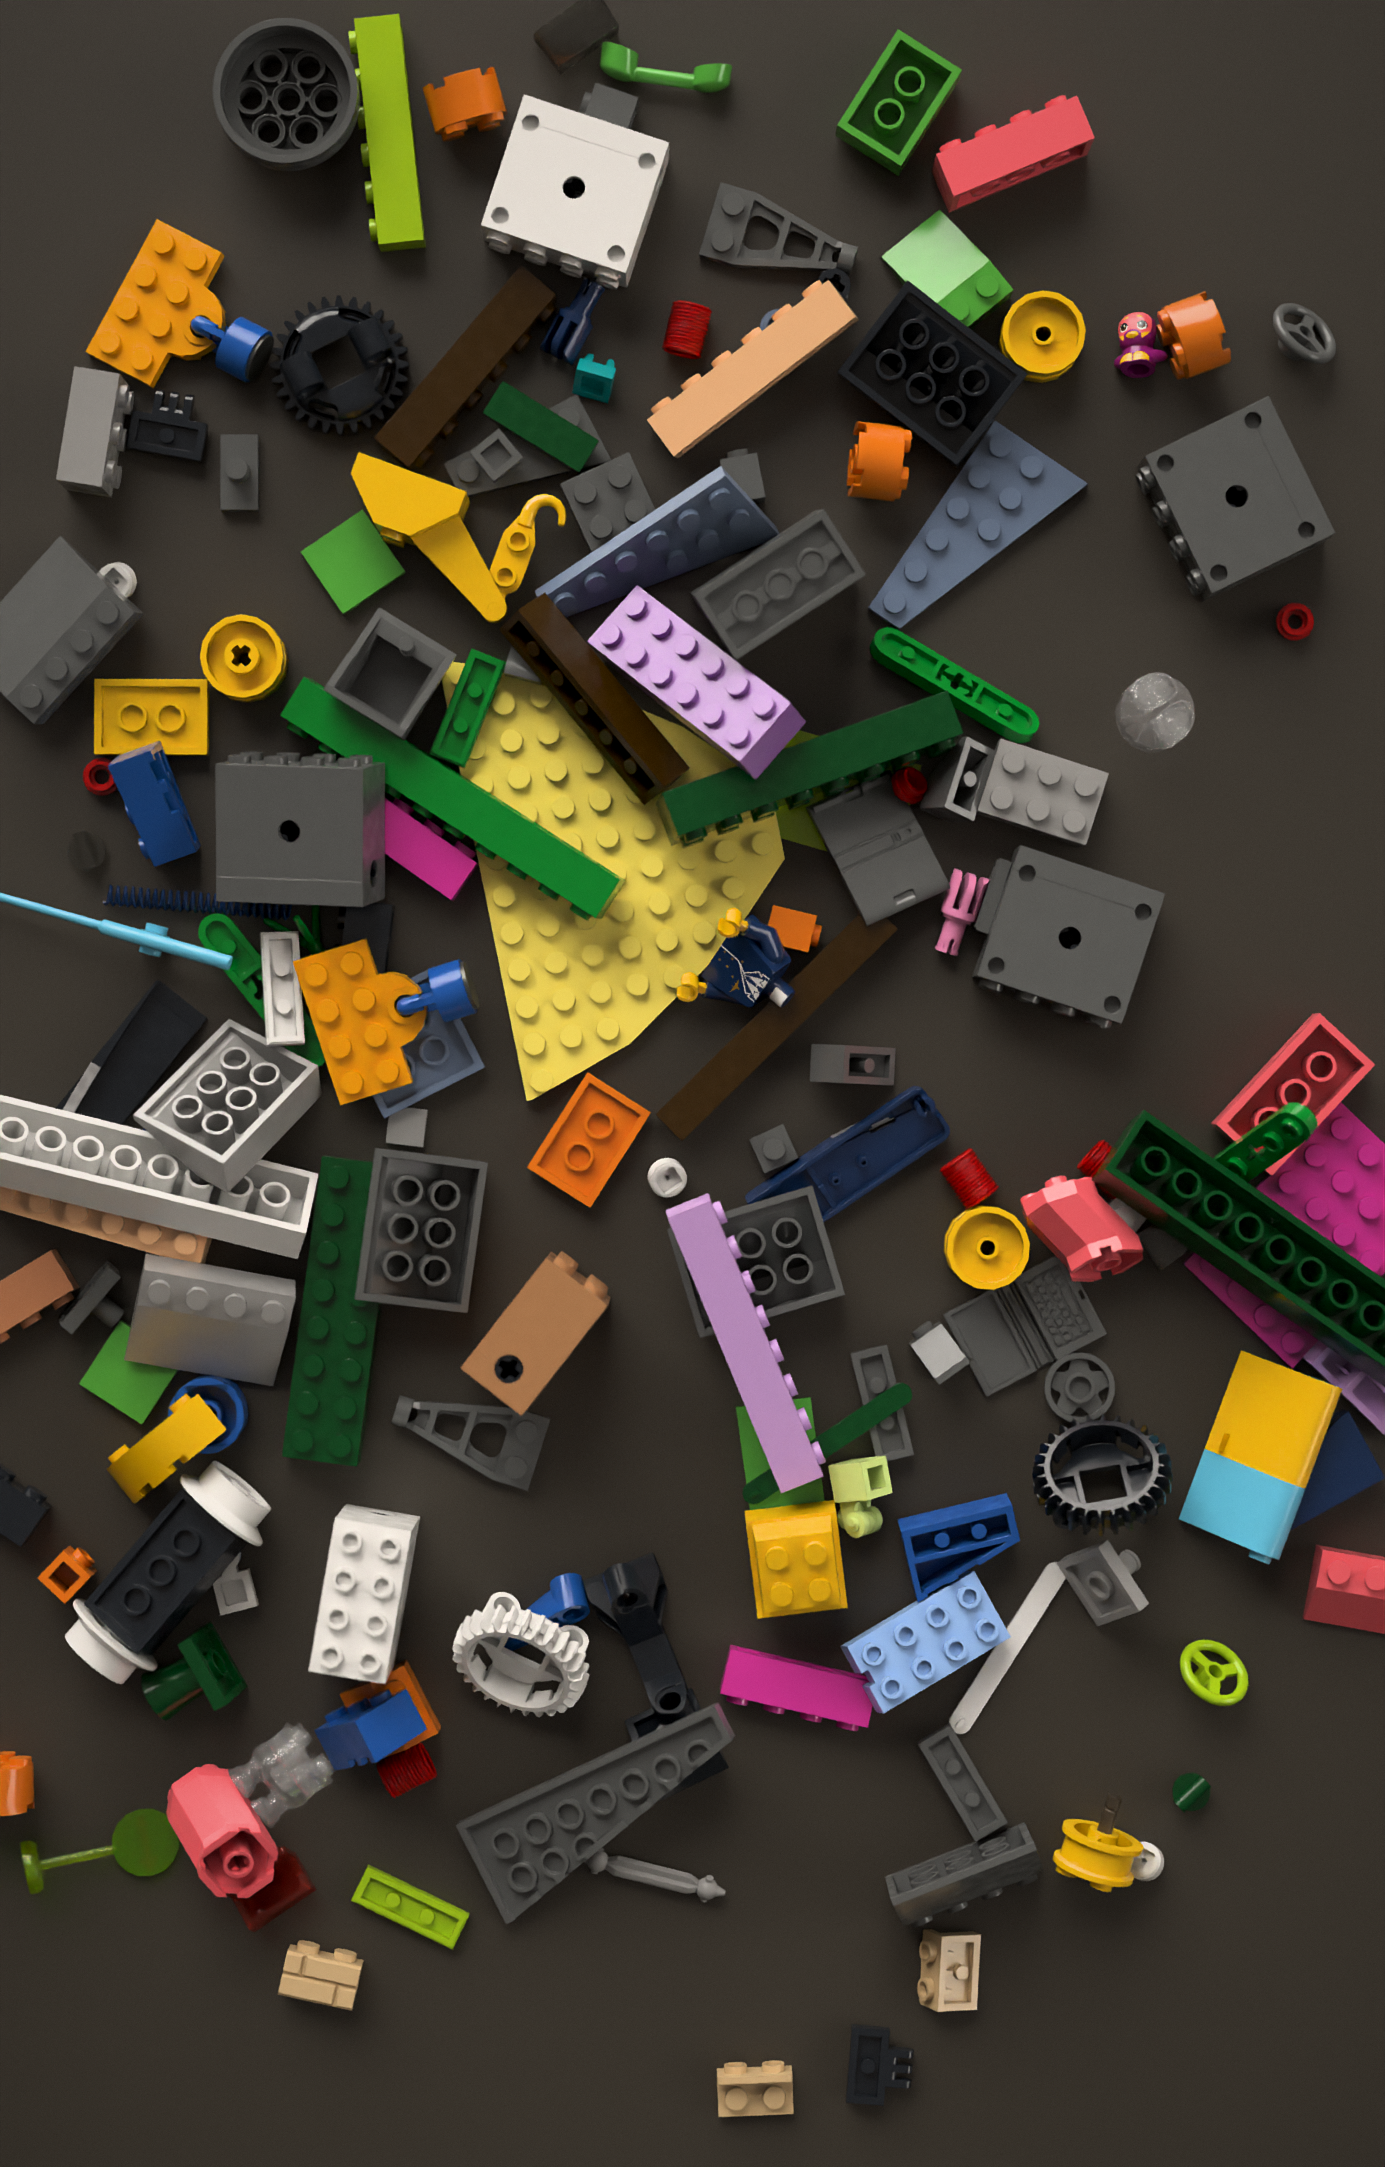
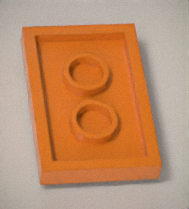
M587 1072L527 1168L591 1208L651 1112Z

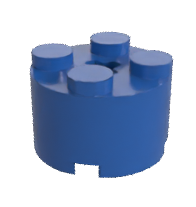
M213 1375L197 1377L183 1385L170 1402L169 1407L186 1393L191 1399L199 1394L203 1401L210 1405L211 1410L217 1412V1418L227 1430L199 1452L201 1454L216 1453L230 1446L241 1436L248 1422L249 1409L246 1397L238 1384L228 1378ZM168 1409V1417H170L173 1413Z

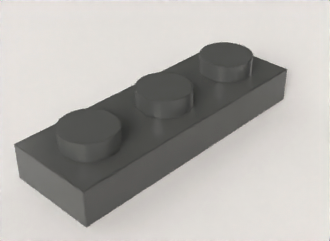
M887 1344L850 1353L863 1405L897 1384ZM903 1407L869 1429L875 1456H886L887 1461L914 1455Z
M950 1723L917 1742L975 1842L1008 1823Z

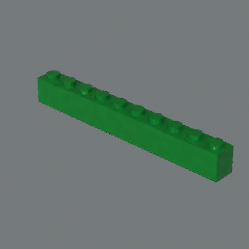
M303 677L280 715L290 721L287 725L289 730L304 739L310 734L321 741L318 745L320 750L327 754H336V759L340 754L346 758H350V755H372L373 762H385V791L397 799H400L403 794L415 802L412 808L428 819L436 815L444 820L446 823L443 828L459 839H463L465 835L478 842L475 846L477 851L492 860L495 859L496 855L509 862L506 867L507 870L523 880H526L528 875L541 883L538 889L556 901L559 896L570 901L572 905L569 909L583 919L589 921L591 916L602 919L626 880L408 740H402L330 696L323 690L325 687L313 679Z

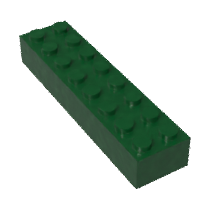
M945 691L785 748L780 751L756 780L741 768L735 766L663 792L657 800L656 806L671 846L681 843L683 848H687L704 841V837L708 836L707 833L714 830L717 831L718 836L740 828L739 825L743 823V820L752 817L753 823L774 816V812L779 810L778 807L787 805L789 810L796 809L810 803V799L815 797L814 794L822 792L824 797H829L844 791L845 787L850 785V781L857 779L859 785L878 779L880 774L884 773L885 769L893 767L894 772L915 765V761L921 759L920 756L925 754L928 755L929 760L950 752L951 748L956 746L955 741L963 734L949 693Z
M329 1155L322 1156L282 1457L355 1467L361 1462L382 1305L379 1302L354 1299L373 1161Z

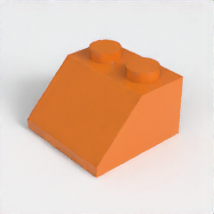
M408 1660L393 1667L385 1684L363 1681L339 1694L347 1708L365 1697L369 1699L386 1689H389L391 1694L407 1689L427 1730L386 1757L405 1751L438 1734L441 1728Z

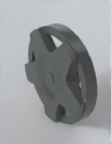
M1074 1352L1056 1360L1051 1365L1045 1377L1044 1393L1048 1405L1058 1416L1070 1422L1075 1419L1078 1423H1085L1087 1416H1072L1071 1414L1077 1408H1082L1089 1414L1092 1421L1102 1416L1113 1401L1115 1381L1111 1370L1101 1359L1089 1353ZM1070 1360L1069 1369L1066 1372L1056 1371L1062 1364ZM1088 1360L1095 1362L1103 1370L1091 1371ZM1108 1387L1107 1398L1102 1404L1099 1392ZM1051 1388L1060 1393L1057 1405L1052 1398Z

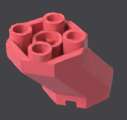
M1057 1176L1045 1182L1046 1188L1036 1193L1025 1195L1020 1199L1027 1226L1067 1267L1071 1281H1097L1102 1279L1100 1272L1111 1269L1112 1275L1120 1274L1143 1260V1248L1139 1236L1098 1194L1092 1177L1067 1181L1066 1176Z
M205 1764L202 1767H195L171 1785L167 1796L168 1806L166 1814L168 1821L196 1867L199 1878L216 1897H227L226 1893L237 1894V1898H249L273 1881L275 1872L273 1868L274 1862H277L278 1857L276 1844L247 1797L245 1788L228 1769L219 1768L215 1764Z

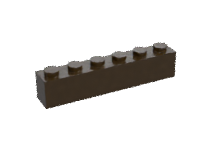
M521 265L374 437L376 443L407 470L413 471L416 466L422 469L435 454L432 448L439 439L443 438L446 441L455 432L460 424L456 419L465 409L471 412L484 396L480 391L490 380L496 383L508 368L505 362L514 351L519 355L533 339L530 333L537 324L540 323L544 326L557 311V308L554 306L557 302L556 294Z
M545 592L518 609L499 629L644 805L669 788L690 768Z

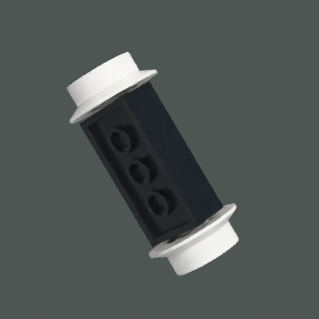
M212 1461L199 1478L181 1474L179 1481L184 1488L176 1494L87 1600L76 1598L73 1601V1607L79 1619L65 1634L66 1641L85 1662L115 1683L123 1684L137 1667L154 1671L158 1666L153 1657L155 1651L249 1542L255 1546H261L263 1543L257 1526L271 1511L270 1505L239 1475L217 1461Z

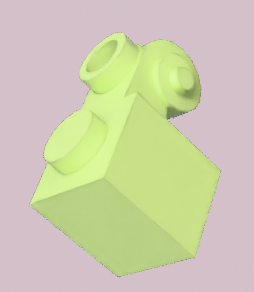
M886 1456L853 1458L829 1465L828 1469L834 1502L840 1504L837 1516L840 1527L845 1529L854 1538L879 1531L883 1523L882 1514L878 1508L871 1506V1500L893 1493Z

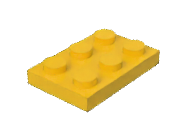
M94 679L95 755H121L161 741L166 756H209L208 679Z

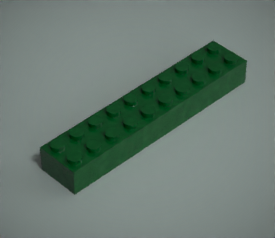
M1143 1110L1130 1120L1092 1181L1385 1387V1279L1147 1111Z

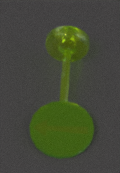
M153 1808L137 1809L126 1814L117 1823L112 1835V1845L41 1860L35 1842H21L24 1870L30 1894L39 1893L44 1889V1869L114 1854L117 1863L125 1871L137 1876H153L164 1871L174 1861L179 1849V1838L169 1823L167 1815Z

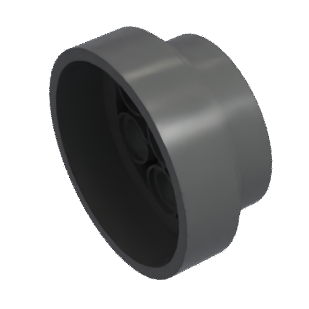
M276 18L259 22L247 28L227 46L215 70L213 102L217 117L225 134L235 148L245 157L270 169L297 171L323 163L343 147L352 134L358 119L360 88L351 59L336 38L313 23L294 18ZM276 62L282 65V70L276 77H266L263 75V70L267 64ZM307 64H316L320 67V71L316 77L306 79L300 75L302 68ZM251 94H257L262 97L260 106L252 110L244 108V99ZM287 96H296L300 99V103L296 109L286 111L280 107L282 100ZM325 97H333L338 101L336 108L331 112H323L318 109L319 102ZM274 127L280 130L278 139L272 143H265L260 139L262 132L267 128ZM305 129H313L318 132L316 140L311 144H302L298 141L299 134Z

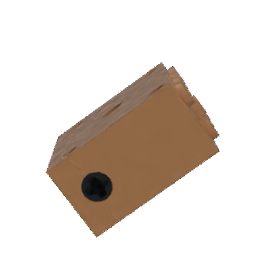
M552 1251L460 1368L521 1416L606 1309L611 1298L607 1295L609 1288L592 1274L588 1279L576 1271L579 1264L563 1251L558 1256ZM513 1358L518 1361V1364L510 1369L506 1364Z

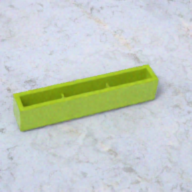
M392 14L354 18L355 31H348L351 55L358 54L359 68L354 69L363 98V106H360L358 125L359 129H366L367 143L361 144L363 167L370 166L371 181H365L367 204H374L375 218L369 219L371 242L378 241L381 252L424 248L426 244L400 15Z

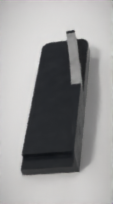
M156 980L91 1061L86 1071L56 1109L72 1113L76 1111V1114L123 1125L208 1018L160 980Z

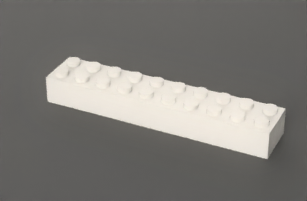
M0 1095L1 1187L298 1259L307 1232L318 1173L260 1159L227 1193L198 1177L148 1131Z

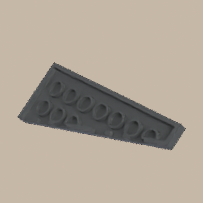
M718 1702L471 1815L456 1824L506 1924L514 1921L528 1907L537 1902L545 1893L560 1883L585 1860L594 1855L642 1813L646 1812L665 1794L674 1789L688 1775L733 1740L735 1734Z

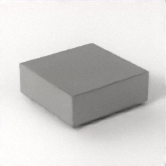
M406 1107L389 1116L386 1143L424 1147L428 1110Z

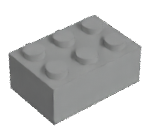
M74 366L56 480L67 491L112 498L113 488L119 489L122 467L117 466L119 451L125 452L128 429H123L125 414L131 415L133 410L134 392L129 391L130 386L118 373Z
M1000 739L995 748L994 760L976 814L1080 848L1086 846L1109 773Z

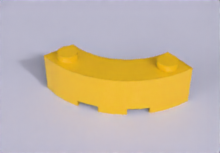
M186 1393L169 1407L173 1413L170 1417L130 1449L124 1444L108 1457L112 1464L106 1470L134 1504L177 1470L173 1464L179 1459L184 1465L227 1430L199 1394L191 1399Z

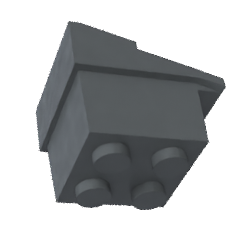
M379 607L323 690L392 734L405 740L457 655Z

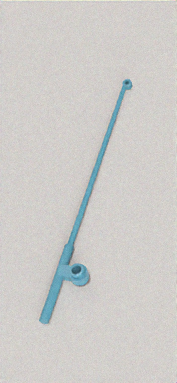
M0 893V902L99 930L100 934L140 945L139 952L161 957L162 952L227 971L232 964L233 957L230 955L171 939L170 936H167L169 928L147 922L145 929H137L105 919L103 921L95 920Z

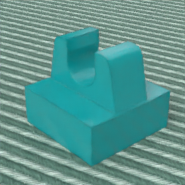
M589 353L584 359H579L572 393L608 403L616 368H614L615 362L612 359H608L606 365L593 362L594 354Z

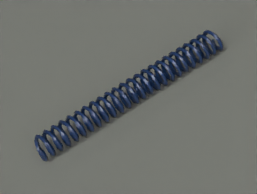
M111 884L109 885L106 902L103 901L105 906L110 902L113 907L116 904L122 907L125 903L127 908L131 905L137 908L140 904L142 909L148 906L151 910L155 906L157 910L163 907L167 911L170 907L173 912L177 908L182 912L185 908L187 913L191 910L197 913L200 909L202 914L206 911L212 914L215 910L216 914L223 912L224 915H228L230 911L232 916L238 913L242 917L245 913L248 918L251 914H253L254 918H257L260 914L262 919L267 915L269 919H272L275 915L277 920L283 916L285 921L289 918L292 904H288L286 913L285 904H281L278 915V904H273L271 912L270 903H266L263 913V903H258L257 911L255 903H251L248 912L247 902H243L242 910L240 902H236L234 911L233 902H228L227 909L225 902H220L218 910L216 893L214 894L211 908L210 893L208 892L203 909V893H199L196 907L194 891L191 893L188 908V892L184 891L181 905L179 890L176 891L173 906V891L169 890L166 904L164 888L161 890L158 905V889H154L152 903H150L149 887L146 889L143 904V888H139L137 902H135L134 886L131 888L128 903V887H124L122 901H120L119 885L116 886L113 902V886Z

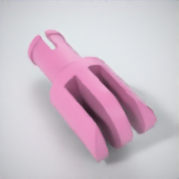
M954 868L949 882L950 889L946 891L940 910L946 918L938 943L935 946L936 950L958 956V950L967 924L971 925L972 922H976L989 883L988 878L980 877L976 884L975 874L966 873L962 879V871Z

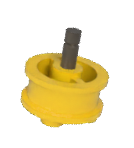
M1113 1793L1107 1794L1106 1807L1103 1808L1099 1823L1083 1819H1067L1063 1821L1062 1831L1065 1833L1062 1848L1055 1850L1052 1858L1057 1865L1056 1871L1071 1878L1080 1877L1088 1880L1091 1887L1104 1892H1111L1113 1887H1129L1133 1884L1134 1875L1130 1870L1134 1857L1142 1854L1143 1845L1131 1835L1113 1828L1118 1814L1117 1810L1120 1808L1122 1801L1121 1796Z

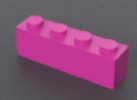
M385 798V854L454 901L479 866L477 862L472 860L476 853L460 841H457L452 846L441 837L445 831L430 820L426 819L424 824L411 817L414 809L400 799L395 798L391 803Z
M730 1644L720 1685V1694L727 1695L726 1701L747 1706L749 1701L762 1703V1709L777 1714H784L785 1709L800 1712L799 1717L801 1719L821 1723L822 1717L837 1721V1727L851 1731H858L859 1726L868 1728L873 1707L862 1687L869 1682L865 1675Z

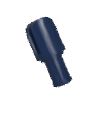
M583 278L582 284L570 307L559 309L540 345V350L548 354L551 353L553 357L560 360L564 359L566 363L573 365L593 328L592 321L589 318L605 289L593 281L590 283L589 279Z

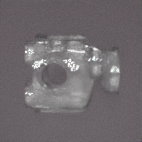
M1166 673L1147 674L1137 679L1121 694L1115 707L1116 724L1121 736L1132 747L1146 753L1161 752L1178 744L1189 733L1195 720V704L1190 691L1179 680Z
M287 1722L277 1735L264 1743H260L253 1749L252 1759L244 1766L238 1765L228 1770L232 1781L247 1799L251 1797L257 1784L262 1781L271 1793L267 1797L261 1796L253 1799L250 1804L262 1821L271 1829L279 1821L280 1814L288 1809H300L316 1792L333 1783L331 1775L336 1770H334L329 1758L323 1752L317 1756L315 1752L311 1754L308 1751L309 1744L313 1741V1738L300 1722L296 1726Z

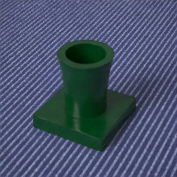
M211 1621L196 1629L178 1644L184 1656L183 1659L154 1671L146 1672L141 1676L142 1689L149 1705L165 1721L171 1719L185 1706L204 1694L214 1711L229 1704L248 1687Z

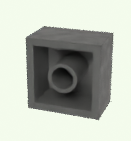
M629 452L560 484L562 493L590 553L656 510Z

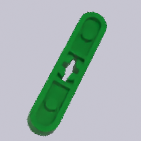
M885 627L875 633L869 649L872 657L881 665L932 695L948 691L954 708L1012 742H1029L1037 732L1040 724L1039 718L1028 706L897 629ZM952 681L959 684L957 689L950 687Z
M219 913L210 914L201 921L198 928V936L201 943L206 949L233 957L230 969L228 971L224 970V972L265 1021L263 998L257 999L256 994L259 989L252 979V975L255 974L262 981L260 953L232 919ZM303 1008L305 1044L285 1047L287 1050L318 1065L319 1068L326 1061L312 1019Z
M1294 1102L1288 1103L1222 1150L1213 1159L1244 1181L1249 1182L1306 1142L1317 1129L1318 1121L1311 1110L1304 1105ZM1261 1146L1264 1147L1263 1149H1260L1258 1152L1254 1150V1148H1258Z

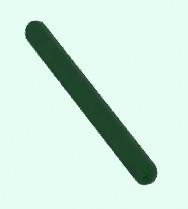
M905 1383L893 1385L811 1440V1444L818 1441L826 1459L908 1404L912 1399L911 1388ZM771 1468L745 1485L743 1497L746 1502L758 1504L779 1490Z

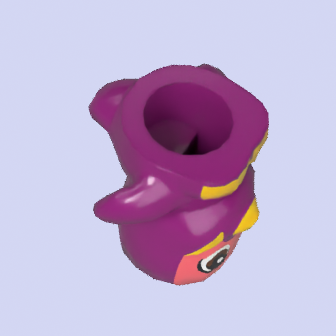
M1134 312L1124 316L1119 322L1118 336L1123 354L1114 360V367L1121 369L1122 373L1126 376L1133 378L1148 377L1155 372L1156 363L1162 362L1168 357L1166 352L1153 349L1157 327L1155 320L1150 315L1143 312Z

